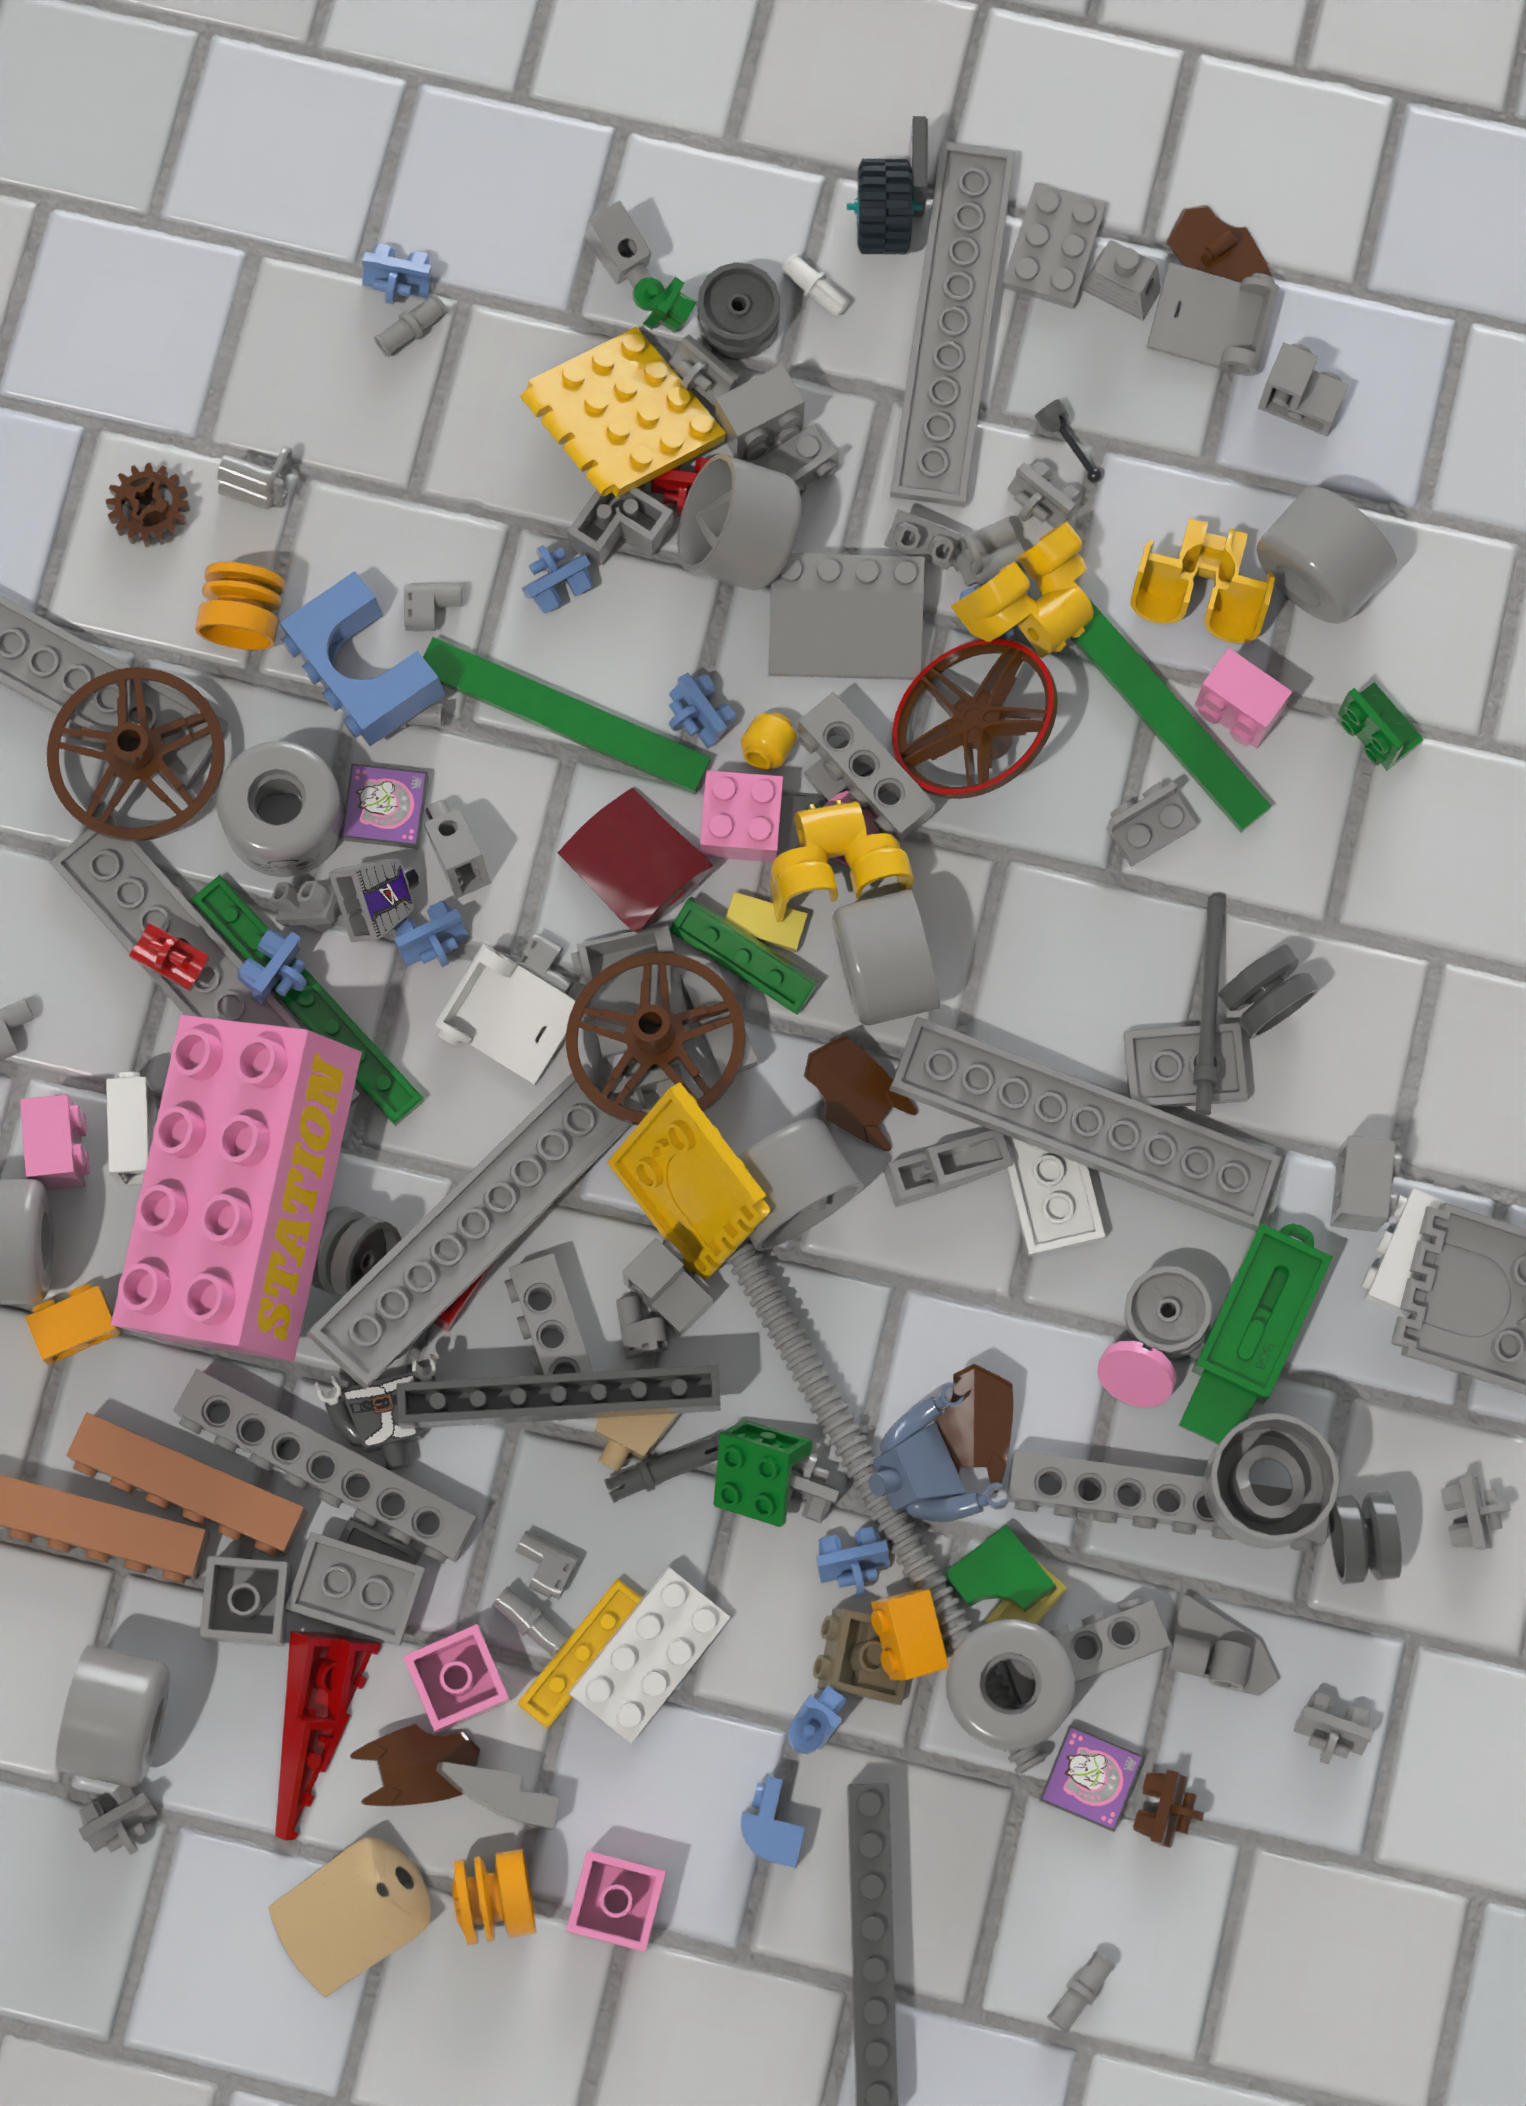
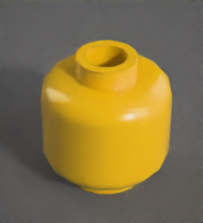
M762 713L755 716L740 741L743 756L751 766L759 770L765 771L781 767L797 743V735L790 720L780 713Z

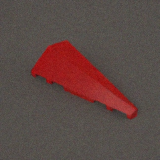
M290 1631L276 1837L283 1840H296L298 1833L294 1829L304 1807H310L313 1802L314 1796L311 1794L319 1773H325L351 1716L347 1713V1709L356 1689L363 1688L367 1679L363 1676V1673L371 1655L378 1654L381 1643L327 1632Z

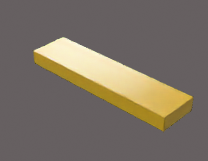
M617 1578L517 1702V1705L548 1730L572 1701L573 1697L567 1692L642 1598Z

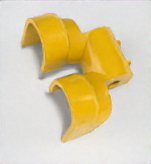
M1189 518L1178 559L1152 553L1154 541L1149 540L1145 544L1130 599L1131 608L1137 615L1147 621L1158 624H1173L1182 620L1189 605L1194 586L1193 580L1195 576L1214 580V587L1204 618V624L1208 632L1218 639L1237 644L1248 643L1258 637L1269 607L1275 576L1273 571H1269L1264 582L1238 575L1248 533L1236 531L1230 528L1227 537L1207 533L1208 522Z
M1068 520L1040 537L1039 543L1016 557L1029 576L1036 581L1042 593V596L1036 601L1026 593L1029 590L1030 582L1016 561H1013L999 570V574L981 587L951 605V608L970 634L991 642L1017 625L1038 655L1043 658L1052 651H1062L1066 647L1065 641L1070 637H1080L1084 633L1083 627L1093 619L1094 611L1087 595L1074 582L1087 568L1084 560L1078 553L1082 548V540Z
M840 799L835 801V805L815 808L814 804H811L808 810L795 813L794 823L800 847L788 850L777 856L772 863L770 875V893L777 922H783L789 900L801 893L812 890H828L830 901H837L838 890L832 867L828 864V858L844 855L851 869L850 878L855 898L861 897L865 886L878 879L897 876L900 891L911 889L914 882L908 855L902 850V846L896 837L886 833L867 835L859 803L853 801L841 804Z

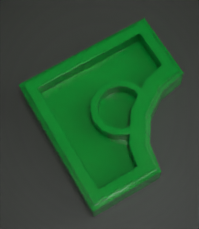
M1005 1525L944 1573L969 1607L982 1600L999 1598L1016 1604L1026 1612L1057 1588L1008 1525Z

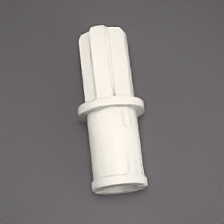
M796 253L790 256L782 266L781 273L804 290L806 298L813 297L835 316L845 311L849 304V299L826 280L825 273L815 271Z

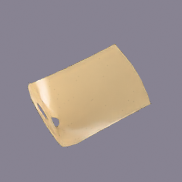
M368 1836L349 1846L301 1884L270 1905L268 1909L280 1941L290 1959L312 1986L326 1998L353 1978L421 1934L429 1925L431 1905L428 1890L416 1865L395 1846L377 1837ZM397 1867H401L409 1873L413 1881L412 1889H407L400 1884L395 1873ZM378 1883L386 1886L389 1892L388 1896L382 1897L378 1893Z

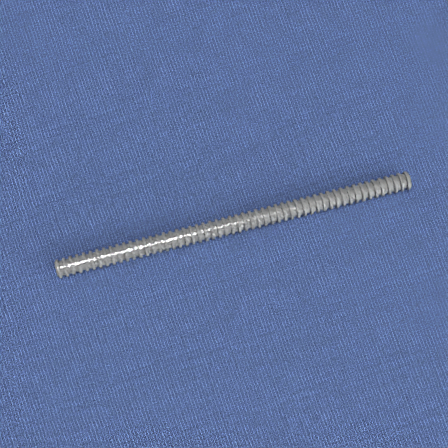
M747 1237L726 1260L727 1265L732 1264L734 1267L731 1272L733 1275L739 1276L737 1282L739 1286L744 1285V1295L751 1297L752 1300L749 1303L751 1307L756 1306V1316L763 1318L764 1321L761 1325L763 1328L769 1329V1339L774 1338L776 1341L774 1348L781 1350V1360L788 1362L786 1369L793 1371L792 1379L794 1382H799V1392H805L804 1400L806 1403H811V1413H817L818 1418L816 1421L818 1425L823 1424V1434L830 1436L831 1439L828 1443L830 1446L835 1445L837 1449L834 1452L836 1457H842L841 1465L843 1468H848V1478L855 1480L853 1487L860 1489V1499H865L868 1503L865 1505L867 1511L872 1510L874 1514L871 1516L873 1522L878 1521L880 1524L877 1528L878 1531H884L886 1535L884 1540L887 1543L890 1542L892 1546L890 1548L891 1554H897V1564H902L905 1568L902 1571L903 1575H909L911 1579L908 1582L910 1587L915 1586L916 1590L930 1589L939 1629L942 1634V1641H946L948 1644L945 1648L947 1652L952 1651L954 1653L961 1641L972 1632L970 1628L972 1622L970 1619L966 1620L963 1615L966 1614L964 1608L959 1609L957 1605L960 1602L959 1599L952 1597L951 1593L954 1590L952 1587L947 1588L945 1584L947 1581L946 1576H940L939 1571L941 1568L939 1565H934V1555L927 1553L926 1550L929 1546L927 1543L922 1544L920 1540L922 1534L921 1532H915V1522H910L908 1519L910 1514L907 1511L894 1510L887 1495L877 1497L871 1492L869 1478L872 1474L877 1473L873 1465L876 1457H873L871 1454L873 1448L872 1446H866L865 1441L867 1438L858 1432L861 1430L860 1425H854L853 1420L855 1417L853 1413L848 1414L846 1411L849 1406L847 1403L841 1402L842 1394L841 1392L836 1393L834 1389L836 1387L835 1381H829L830 1373L828 1370H823V1360H817L818 1352L816 1349H811V1339H805L804 1334H806L804 1328H799V1318L792 1316L794 1310L792 1306L787 1307V1297L780 1295L782 1288L780 1285L775 1286V1276L768 1274L770 1267L768 1264L763 1265V1255L756 1253V1248L750 1242L749 1237ZM995 1665L986 1677L985 1688L987 1696L1000 1708L1014 1710L1016 1707L1013 1703L1016 1702L1014 1696L1009 1697L1007 1692L1010 1689L1008 1685L1003 1686L1001 1683L1004 1678L1001 1674H996L997 1666ZM1041 1743L1027 1749L1009 1751L1011 1756L1008 1760L1010 1763L1015 1762L1017 1766L1014 1769L1016 1774H1022L1045 1761L1048 1755L1046 1752L1041 1753L1038 1748L1041 1746Z

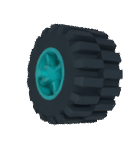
M862 159L858 166L857 199H854V203H847V210H854V214H857V246L861 254H907L911 246L912 214L915 211H922V203H915V199H912V168L908 159Z

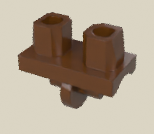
M1168 1769L1166 1774L1147 1773L1143 1785V1794L1159 1798L1160 1801L1157 1813L1138 1810L1133 1830L1149 1837L1150 1841L1160 1846L1171 1848L1175 1830L1179 1833L1188 1834L1191 1820L1203 1822L1204 1813L1193 1810L1197 1795L1185 1792L1188 1777L1181 1775L1180 1772Z

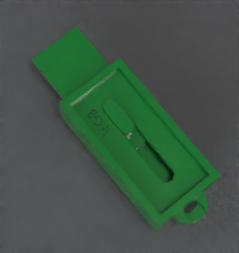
M1261 1223L1256 1229L1191 1372L1201 1377L1180 1420L1179 1427L1218 1445L1234 1427L1248 1419L1255 1402L1263 1405L1269 1399L1333 1256L1314 1248V1237L1311 1231L1304 1226L1292 1223L1277 1231ZM1290 1236L1296 1237V1238L1300 1239L1301 1241L1296 1240V1239H1294V1238H1292V1237H1290Z

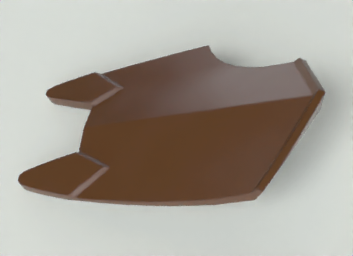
M1207 205L1185 208L1181 211L1166 243L1185 267L1240 283L1244 278L1252 277L1254 273H1262L1272 277L1261 252L1246 226L1234 227L1224 223L1216 217Z
M847 1036L827 1043L808 1054L804 1077L822 1095L826 1106L825 1119L870 1145L890 1151L891 1145L878 1125L891 1107L910 1115H917V1110L910 1099L890 1091L893 1079L869 1054Z
M973 1364L953 1374V1383H956V1385L953 1386L950 1402H957L964 1396L963 1402L955 1407L948 1406L941 1415L934 1419V1423L938 1426L958 1474L961 1467H986L990 1483L998 1482L1002 1484L1013 1423V1384L993 1372Z
M417 1724L407 1726L371 1741L352 1752L350 1758L354 1760L377 1761L383 1787L364 1797L361 1803L368 1806H404L432 1803L464 1795L436 1771L437 1763L447 1762L477 1767L480 1748L464 1732L448 1736H437L423 1731Z

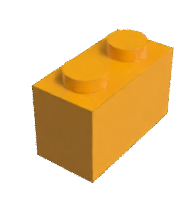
M91 1284L77 1287L69 1292L70 1298L56 1304L54 1300L42 1302L32 1308V1314L25 1316L40 1356L48 1366L121 1335L119 1327L111 1325L113 1313L104 1291L98 1285L93 1288Z
M930 1589L911 1590L871 1602L873 1609L871 1622L874 1631L880 1638L883 1650L881 1652V1663L890 1680H909L948 1668L949 1665Z

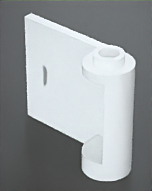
M482 944L434 1025L440 1029L437 1036L456 1047L460 1041L470 1044L536 1085L566 1036L567 1023L576 1000L501 953Z

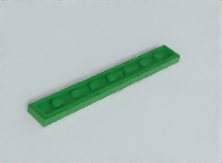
M1090 600L1094 611L1093 619L1083 627L1085 631L1080 637H1070L1071 640L1242 833L1271 809V805Z
M432 637L423 656L424 660L439 677L442 685L692 794H696L711 762V757L435 637Z
M219 874L191 898V902L244 961L250 958L266 967L271 958L258 951V944L269 928ZM294 958L289 967H292L294 962L297 960L296 958ZM306 968L301 973L307 981V985L302 991L290 988L285 996L280 995L275 990L281 982L279 979L272 991L307 1030L362 1052L355 1083L395 1127L425 1101L419 1092Z

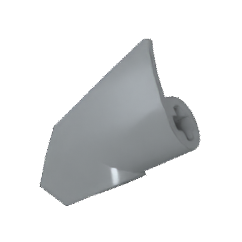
M1188 1595L1182 1597L1167 1669L1208 1678L1209 1683L1215 1686L1255 1696H1260L1279 1681L1260 1639L1215 1613Z

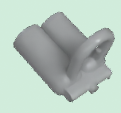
M284 446L281 449L272 470L224 455L217 474V479L220 480L218 494L263 509H271L273 506L283 508L286 504L284 499L288 495V492L284 491V479L291 464L292 449L288 446Z
M1004 518L973 533L964 534L960 539L953 556L956 562L954 568L956 572H961L965 580L964 583L968 587L974 584H985L999 574V570L1013 561H1016L1020 568L1023 567L1016 557L1024 553L1025 550L1021 543L1017 541L1015 531L1008 518Z

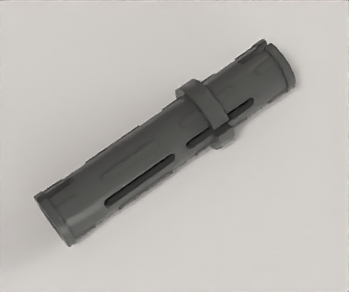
M712 1435L707 1439L645 1464L644 1461L636 1463V1468L609 1479H604L605 1485L609 1490L623 1485L621 1488L608 1492L612 1502L616 1503L618 1500L644 1489L650 1492L655 1490L654 1485L716 1461L718 1458V1448L705 1453L706 1450L719 1446L716 1436Z

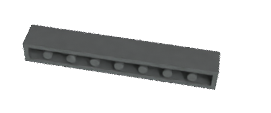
M718 1365L396 1383L398 1424L401 1429L721 1411Z
M848 1784L855 2106H898L889 1784Z

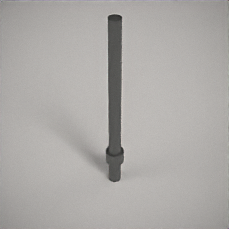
M1217 895L1208 897L1198 1065L1194 1067L1193 1084L1197 1086L1195 1113L1202 1116L1211 1114L1212 1087L1217 1085V1068L1214 1067L1223 914V897Z

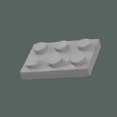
M1035 182L1002 288L1074 309L1104 215L1106 203Z
M1239 1023L1216 1024L1214 1067L1217 1068V1085L1212 1087L1211 1104L1246 1102L1248 1099L1241 1026ZM1200 1026L1124 1031L1123 1042L1130 1099L1154 1108L1196 1105L1197 1086L1193 1084L1194 1067L1198 1065Z
M311 1532L285 1609L401 1646L426 1569Z

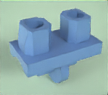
M377 244L372 253H364L362 259V285L373 287V290L386 292L385 303L394 305L397 294L408 297L411 295L423 298L429 297L431 290V265H429V255L427 253L414 251L410 253L408 260L395 258V250L391 246Z
M541 545L536 548L539 560L528 565L533 575L543 570H546L547 574L521 589L526 598H533L541 611L548 613L563 604L553 585L565 579L574 596L594 586L590 573L586 568L591 564L584 554L557 568L555 563L567 557L562 547L549 553L546 547Z
M686 673L678 678L677 686L669 693L673 700L669 707L675 714L669 721V726L673 731L685 728L690 736L697 734L706 748L709 749L718 743L723 733L733 725L737 716L729 704L723 703L716 708L712 707L707 699L713 697L716 689L715 684L707 674L692 678L689 673Z
M440 901L430 906L427 910L431 921L417 927L413 918H405L394 927L397 936L394 938V941L406 967L421 960L425 964L435 958L438 959L442 967L449 964L445 954L458 948L457 942L469 937L457 908L452 910L445 901Z
M271 929L267 930L258 944V951L271 958L268 965L263 967L248 958L238 971L237 979L252 990V1000L262 1005L279 979L281 982L275 990L282 996H285L290 988L297 991H302L305 988L307 981L301 973L307 965L302 960L297 959L292 967H289L300 951L298 946L301 940L300 936L291 931L288 937H285Z
M874 1526L856 1531L857 1547L842 1549L839 1536L831 1535L819 1539V1555L816 1556L821 1583L838 1580L839 1588L854 1585L857 1596L865 1594L864 1582L878 1579L877 1570L891 1567L887 1541H881Z
M830 1686L825 1688L818 1699L810 1694L789 1725L790 1728L787 1736L789 1745L800 1754H810L818 1748L821 1750L843 1720L837 1714L847 1700Z

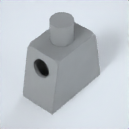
M620 200L588 219L584 239L616 284H620L627 279L634 289V286L641 279L652 277L647 269L652 253ZM621 254H627L630 257L626 258L623 257Z

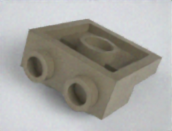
M832 1609L831 1616L827 1615L821 1627V1636L823 1639H826L824 1655L817 1657L813 1668L814 1678L819 1679L817 1688L825 1690L827 1686H830L839 1694L867 1698L892 1705H902L907 1680H890L889 1675L884 1671L881 1663V1652L883 1650L879 1635L873 1629L871 1615L849 1609Z

